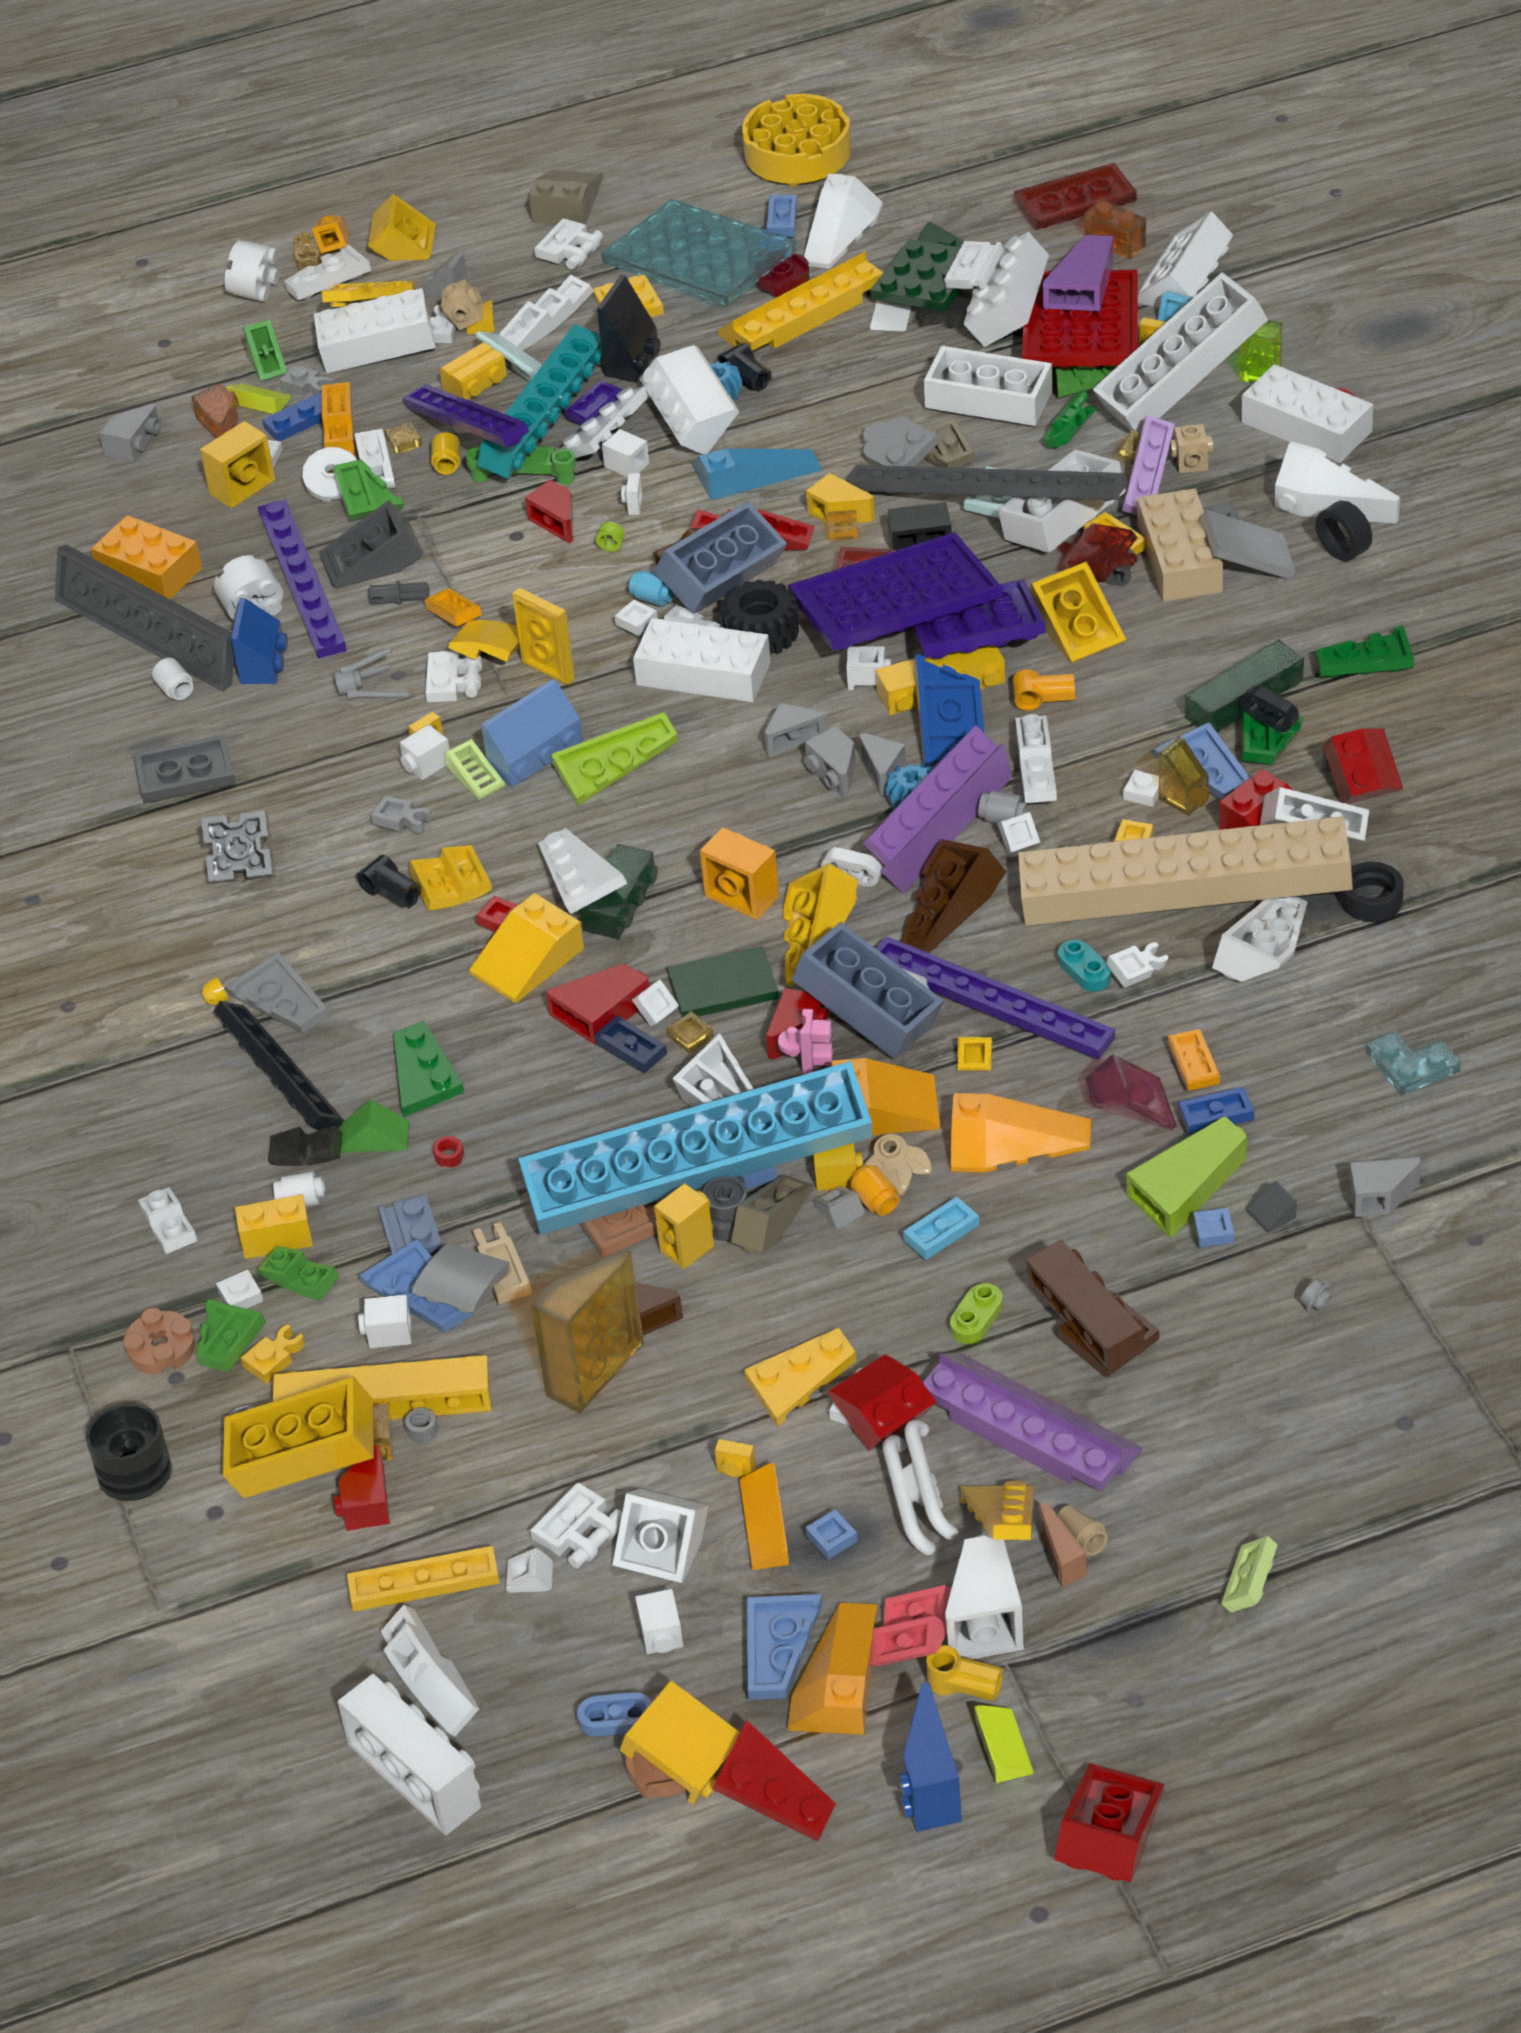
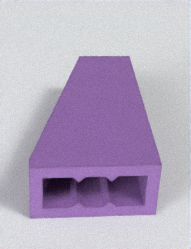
M1085 235L1044 280V309L1100 311L1114 262L1113 236Z

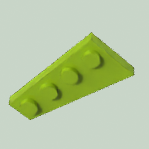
M665 712L555 752L551 754V761L576 805L579 806L678 742V734Z

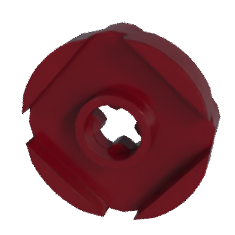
M782 253L765 256L757 262V269L754 270L757 286L771 292V295L774 297H779L810 280L809 262L805 257L797 253H791V257H783Z

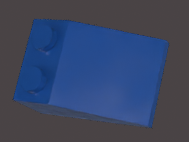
M929 1682L921 1684L903 1755L904 1772L898 1774L903 1794L900 1795L902 1810L906 1819L912 1817L916 1832L962 1821L958 1772Z

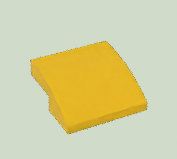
M474 620L467 622L451 640L448 648L474 660L482 652H485L507 662L518 650L520 644L516 625L492 620Z
M472 845L444 847L441 850L440 858L410 860L408 871L413 881L420 884L422 892L420 895L428 911L448 908L471 901L492 890V884Z

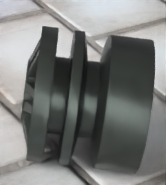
M140 1404L117 1405L97 1415L89 1424L85 1438L100 1489L108 1497L120 1501L140 1500L150 1497L162 1489L170 1479L173 1468L159 1417L151 1408Z

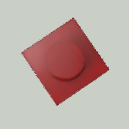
M494 895L476 915L477 925L496 932L511 910L518 905Z

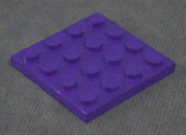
M1020 579L1000 583L1003 597L992 600L988 604H979L964 609L960 613H951L938 617L931 622L913 625V630L925 658L939 659L947 656L948 653L957 651L964 653L973 652L981 646H1002L1010 640L1020 638L1022 640H1031L1037 638L1039 634L1046 633L1045 621L1025 580Z

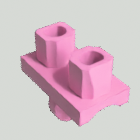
M803 1009V1027L801 1030L789 1027L778 1038L779 1049L785 1054L795 1057L801 1053L803 1075L813 1072L814 1065H832L831 1020H813V1009Z

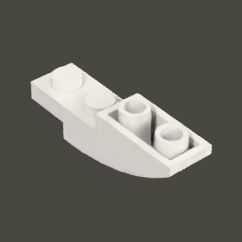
M1029 714L1024 717L1015 718L1021 784L1025 803L1057 801L1047 716Z
M404 1604L380 1631L388 1644L383 1650L402 1680L421 1704L449 1734L456 1736L477 1713L479 1707L453 1662L441 1656L415 1609Z

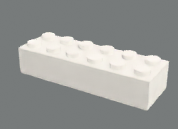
M1222 272L1094 387L1093 391L1104 408L1139 437L1147 415L1156 418L1163 416L1268 319L1256 298Z

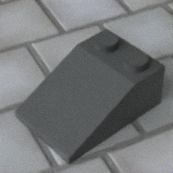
M390 500L319 551L332 584L336 588L399 572L424 554L409 520Z

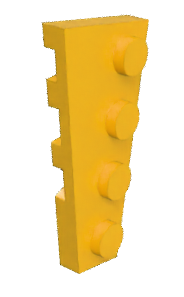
M1007 1481L1004 1483V1486H960L961 1501L963 1504L967 1503V1508L970 1512H975V1518L978 1522H983V1528L993 1540H1031L1034 1486H1026V1482Z

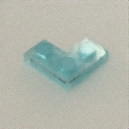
M1394 1031L1366 1043V1053L1401 1096L1460 1072L1461 1062L1443 1041L1413 1053L1398 1033Z

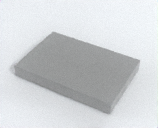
M1206 510L1202 515L1201 519L1214 557L1286 579H1291L1296 573L1283 533Z

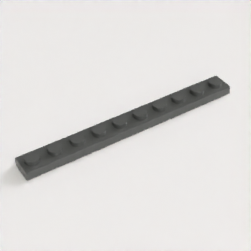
M856 465L845 480L866 492H886L889 494L903 492L916 495L933 493L943 496L962 494L966 496L992 495L993 497L1019 496L1020 498H1074L1075 500L1101 499L1103 501L1117 500L1128 483L1126 473Z

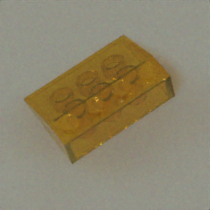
M624 1249L554 1280L543 1292L535 1296L531 1304L546 1396L581 1414L644 1344L631 1251Z

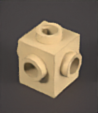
M466 279L452 283L442 290L440 309L447 319L450 318L459 330L483 319V301L480 292L476 287H471Z
M1204 424L1174 427V440H1170L1169 447L1171 458L1175 457L1178 472L1188 473L1208 470V453H1213V441L1211 435L1206 436Z

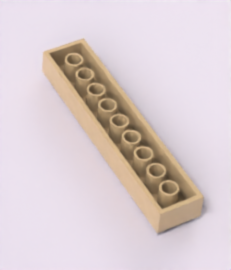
M1344 816L1018 852L1021 900L1025 926L1353 890L1351 861Z

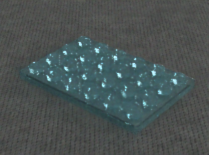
M671 199L637 226L630 229L620 239L613 242L611 246L601 252L602 261L609 265L638 275L645 274L649 279L727 306L758 282L762 276L767 275L782 261L796 252L798 248L797 242L794 239L679 200Z

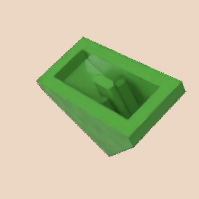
M271 320L244 326L243 331L248 357L260 382L285 375L287 369Z
M371 1099L342 1123L340 1152L408 1150L409 1120Z

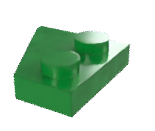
M1243 709L1241 717V761L1273 765L1300 731L1304 720L1303 716H1299L1298 722L1290 730L1280 732L1250 716Z

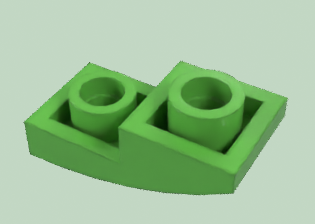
M276 1246L257 1269L260 1275L275 1284L318 1301L322 1300L339 1278L335 1267L309 1262L303 1251Z

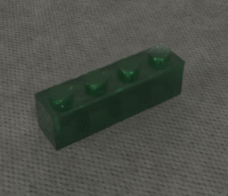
M1281 640L1274 641L1186 694L1185 719L1197 728L1209 722L1217 733L1227 729L1231 724L1241 719L1243 713L1241 697L1250 687L1260 685L1277 695H1281L1302 682L1304 657Z

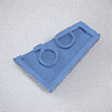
M822 1594L747 1597L749 1700L785 1699L788 1697L823 1604Z

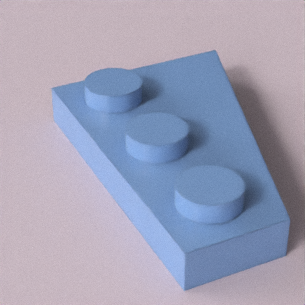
M1209 722L1153 749L1155 758L1221 800L1250 778Z
M418 1239L359 1275L362 1284L383 1297L407 1295L410 1313L443 1333H446L474 1315L473 1312H461L456 1307L448 1304L429 1302L425 1297L412 1293L414 1283L432 1259Z

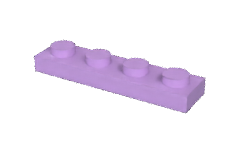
M1150 415L1146 416L1122 511L1137 515V497L1158 494L1175 426L1174 423Z

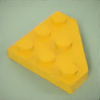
M416 280L333 284L322 291V302H330V307H343L355 300H362V302L374 300L381 296H390L407 290H416Z

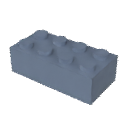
M747 501L666 549L654 572L694 614L721 598L727 592L732 591L733 587L742 585L744 582L749 581L775 565L787 543L753 505Z
M842 922L837 924L802 954L792 977V981L894 1059L933 1026L944 1002L943 999Z

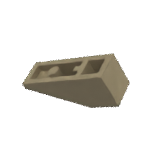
M783 1174L739 1203L731 1243L740 1245L745 1251L755 1254L763 1253L779 1241L811 1194L813 1184Z

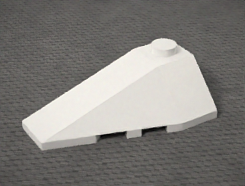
M828 174L820 194L804 257L809 262V267L830 269L847 252V246L853 240L858 241L863 236L862 231L868 226L872 227L877 222L883 208V202L855 176Z
M1294 441L1289 443L1275 483V508L1299 516L1317 517L1321 511L1333 503L1343 500L1357 506L1364 513L1368 522L1397 524L1399 521V496L1370 479L1363 481L1350 473V467L1342 464L1341 467L1326 459L1327 454L1317 448Z
M1297 896L1265 899L1222 934L1212 968L1222 972L1225 977L1240 982L1280 968L1294 955L1307 901Z

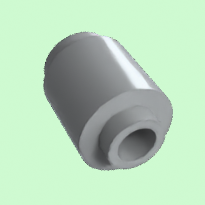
M993 790L990 793L983 792L981 795L978 815L981 818H985L986 822L997 824L1027 813V803L1023 802L1021 795Z

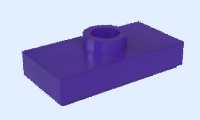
M600 380L565 410L566 418L581 425L591 418H597L600 415L599 410L606 404L617 401V394L623 389Z

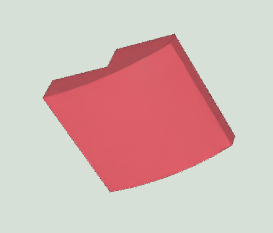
M942 1585L886 1598L883 1627L873 1629L871 1665L878 1667L936 1654L946 1635L945 1612L952 1588Z

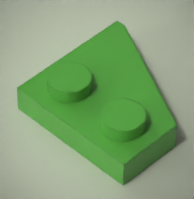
M362 459L333 465V473L349 521L365 518L388 500L398 510L403 509V499L400 496L396 497L386 488L387 484L379 476L374 475L371 468Z
M208 1299L205 1304L207 1319L201 1326L200 1334L202 1339L198 1343L196 1356L200 1365L229 1372L266 1324V1320L261 1312Z

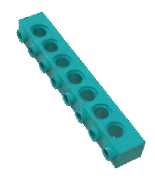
M577 324L573 325L504 413L524 421L530 432L522 436V440L518 444L511 447H504L484 439L481 443L477 466L507 479L515 470L519 471L522 468L526 455H531L534 452L537 441L545 438L549 425L557 422L562 408L567 409L572 395L580 392L584 379L589 380L595 365L602 363L603 355L600 334Z

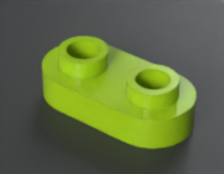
M990 1283L977 1284L966 1294L950 1318L951 1335L956 1341L972 1344L980 1341L985 1336L1003 1309V1295L997 1286Z

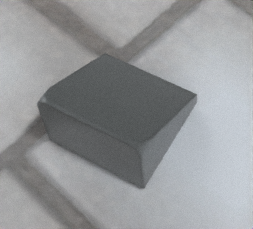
M1275 1181L1247 1207V1212L1269 1233L1296 1218L1297 1202L1278 1181Z

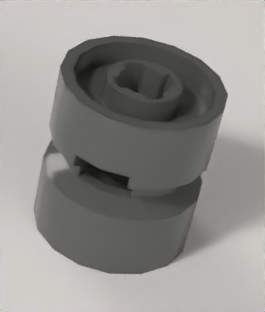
M719 1176L710 1180L703 1188L702 1193L706 1195L710 1202L713 1238L720 1241H732L737 1206L748 1198L747 1188L736 1177Z

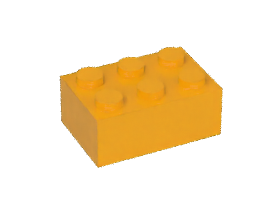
M126 515L91 548L93 559L168 599H171L202 569L197 541Z

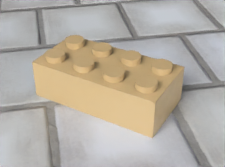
M1196 488L1137 497V526L1140 535L1147 539V549L1145 550L1163 602L1223 592V563L1220 558L1213 556L1201 519L1204 510Z

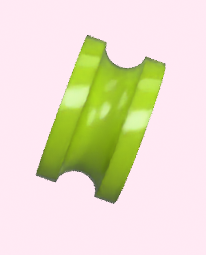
M605 522L600 526L596 542L605 551H617L622 545L625 531L615 522Z

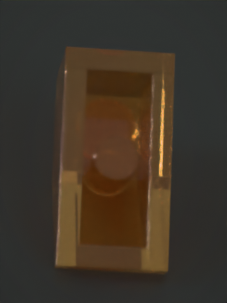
M222 383L191 396L196 419L215 439L237 425L239 420L237 407H239L238 398L233 391L229 392Z

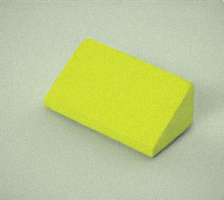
M243 383L226 387L228 403L270 414L281 411L291 399V396L288 394Z
M984 1705L974 1706L975 1723L995 1782L1000 1783L1032 1775L1033 1768L1012 1708Z

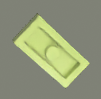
M1266 1536L1241 1545L1221 1602L1231 1613L1258 1604L1262 1598L1263 1587L1268 1572L1273 1566L1272 1560L1278 1546L1270 1537Z

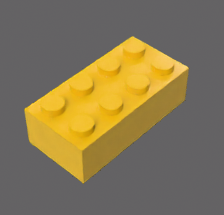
M354 1376L224 1417L223 1477L244 1499L374 1458L373 1398Z

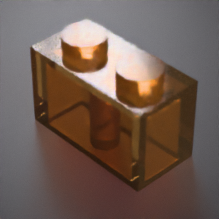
M1103 200L1098 201L1084 213L1085 235L1113 236L1114 253L1131 259L1146 246L1145 217Z

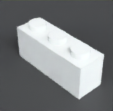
M1279 787L1265 795L1260 825L1344 816L1348 846L1350 848L1365 841L1369 810Z

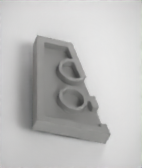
M279 952L225 987L229 996L302 1033L307 1032L331 1016L325 1004Z

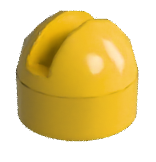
M218 977L209 980L202 988V996L210 1005H218L219 1001L229 1000Z

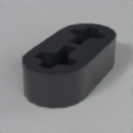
M1254 685L1241 697V706L1247 714L1277 731L1287 732L1299 720V712L1294 704L1263 686Z

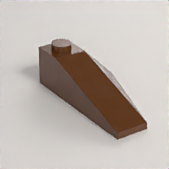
M945 839L939 841L925 863L922 872L925 876L922 888L916 891L915 899L918 902L915 912L908 917L901 940L902 943L930 953L992 896L1006 870L988 848Z

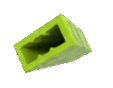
M1226 1116L1222 1117L1126 1173L1127 1197L1171 1238L1193 1217V1212H1197L1246 1160L1248 1142L1246 1133L1240 1126H1235Z

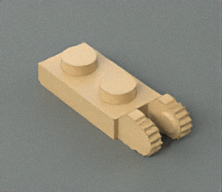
M501 1221L493 1224V1233L497 1240L489 1243L486 1242L485 1235L480 1228L474 1229L473 1236L479 1253L509 1262L508 1275L492 1287L498 1304L531 1295L532 1291L529 1280L511 1237H507Z

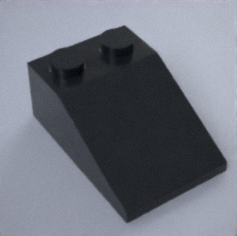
M620 275L597 307L604 372L606 377L636 383L642 373L648 368L653 357L658 355L661 342L657 336L655 323L625 275Z

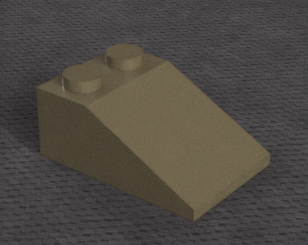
M550 170L537 178L529 195L532 222L558 224L564 218L586 225L603 180V173Z

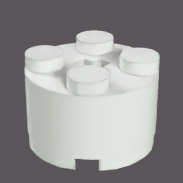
M238 240L234 244L228 258L233 263L231 270L226 269L225 271L226 291L237 296L266 302L269 297L270 286L276 285L280 276V270L276 268L279 254L278 248L246 240Z
M253 555L238 557L222 568L224 573L220 578L216 576L214 580L215 593L233 621L236 618L240 598H246L272 616L281 611L283 589L264 559H255Z

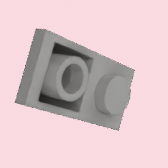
M150 404L112 416L99 433L104 456L135 462L139 455L145 451L152 438L160 431L161 420L158 417L156 405Z
M834 726L805 742L806 756L804 760L807 768L812 773L819 775L829 789H834L841 797L845 798L849 796L856 765L854 742L837 726Z
M1420 1157L1350 1163L1349 1190L1354 1216L1391 1214L1419 1186Z

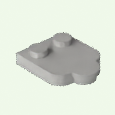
M895 417L888 422H873L866 427L863 433L866 441L863 451L871 465L916 466L940 442L936 433L906 417Z

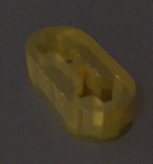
M313 232L297 234L293 240L297 269L301 271L307 266L321 264L320 250Z

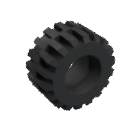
M763 579L756 580V582L747 581L741 586L733 587V591L725 594V599L721 602L723 628L767 634L770 656L773 653L779 654L783 652V648L788 649L792 646V642L796 641L797 633H799L797 600L793 591L786 589V585L782 583L775 584V581L772 580L766 582Z

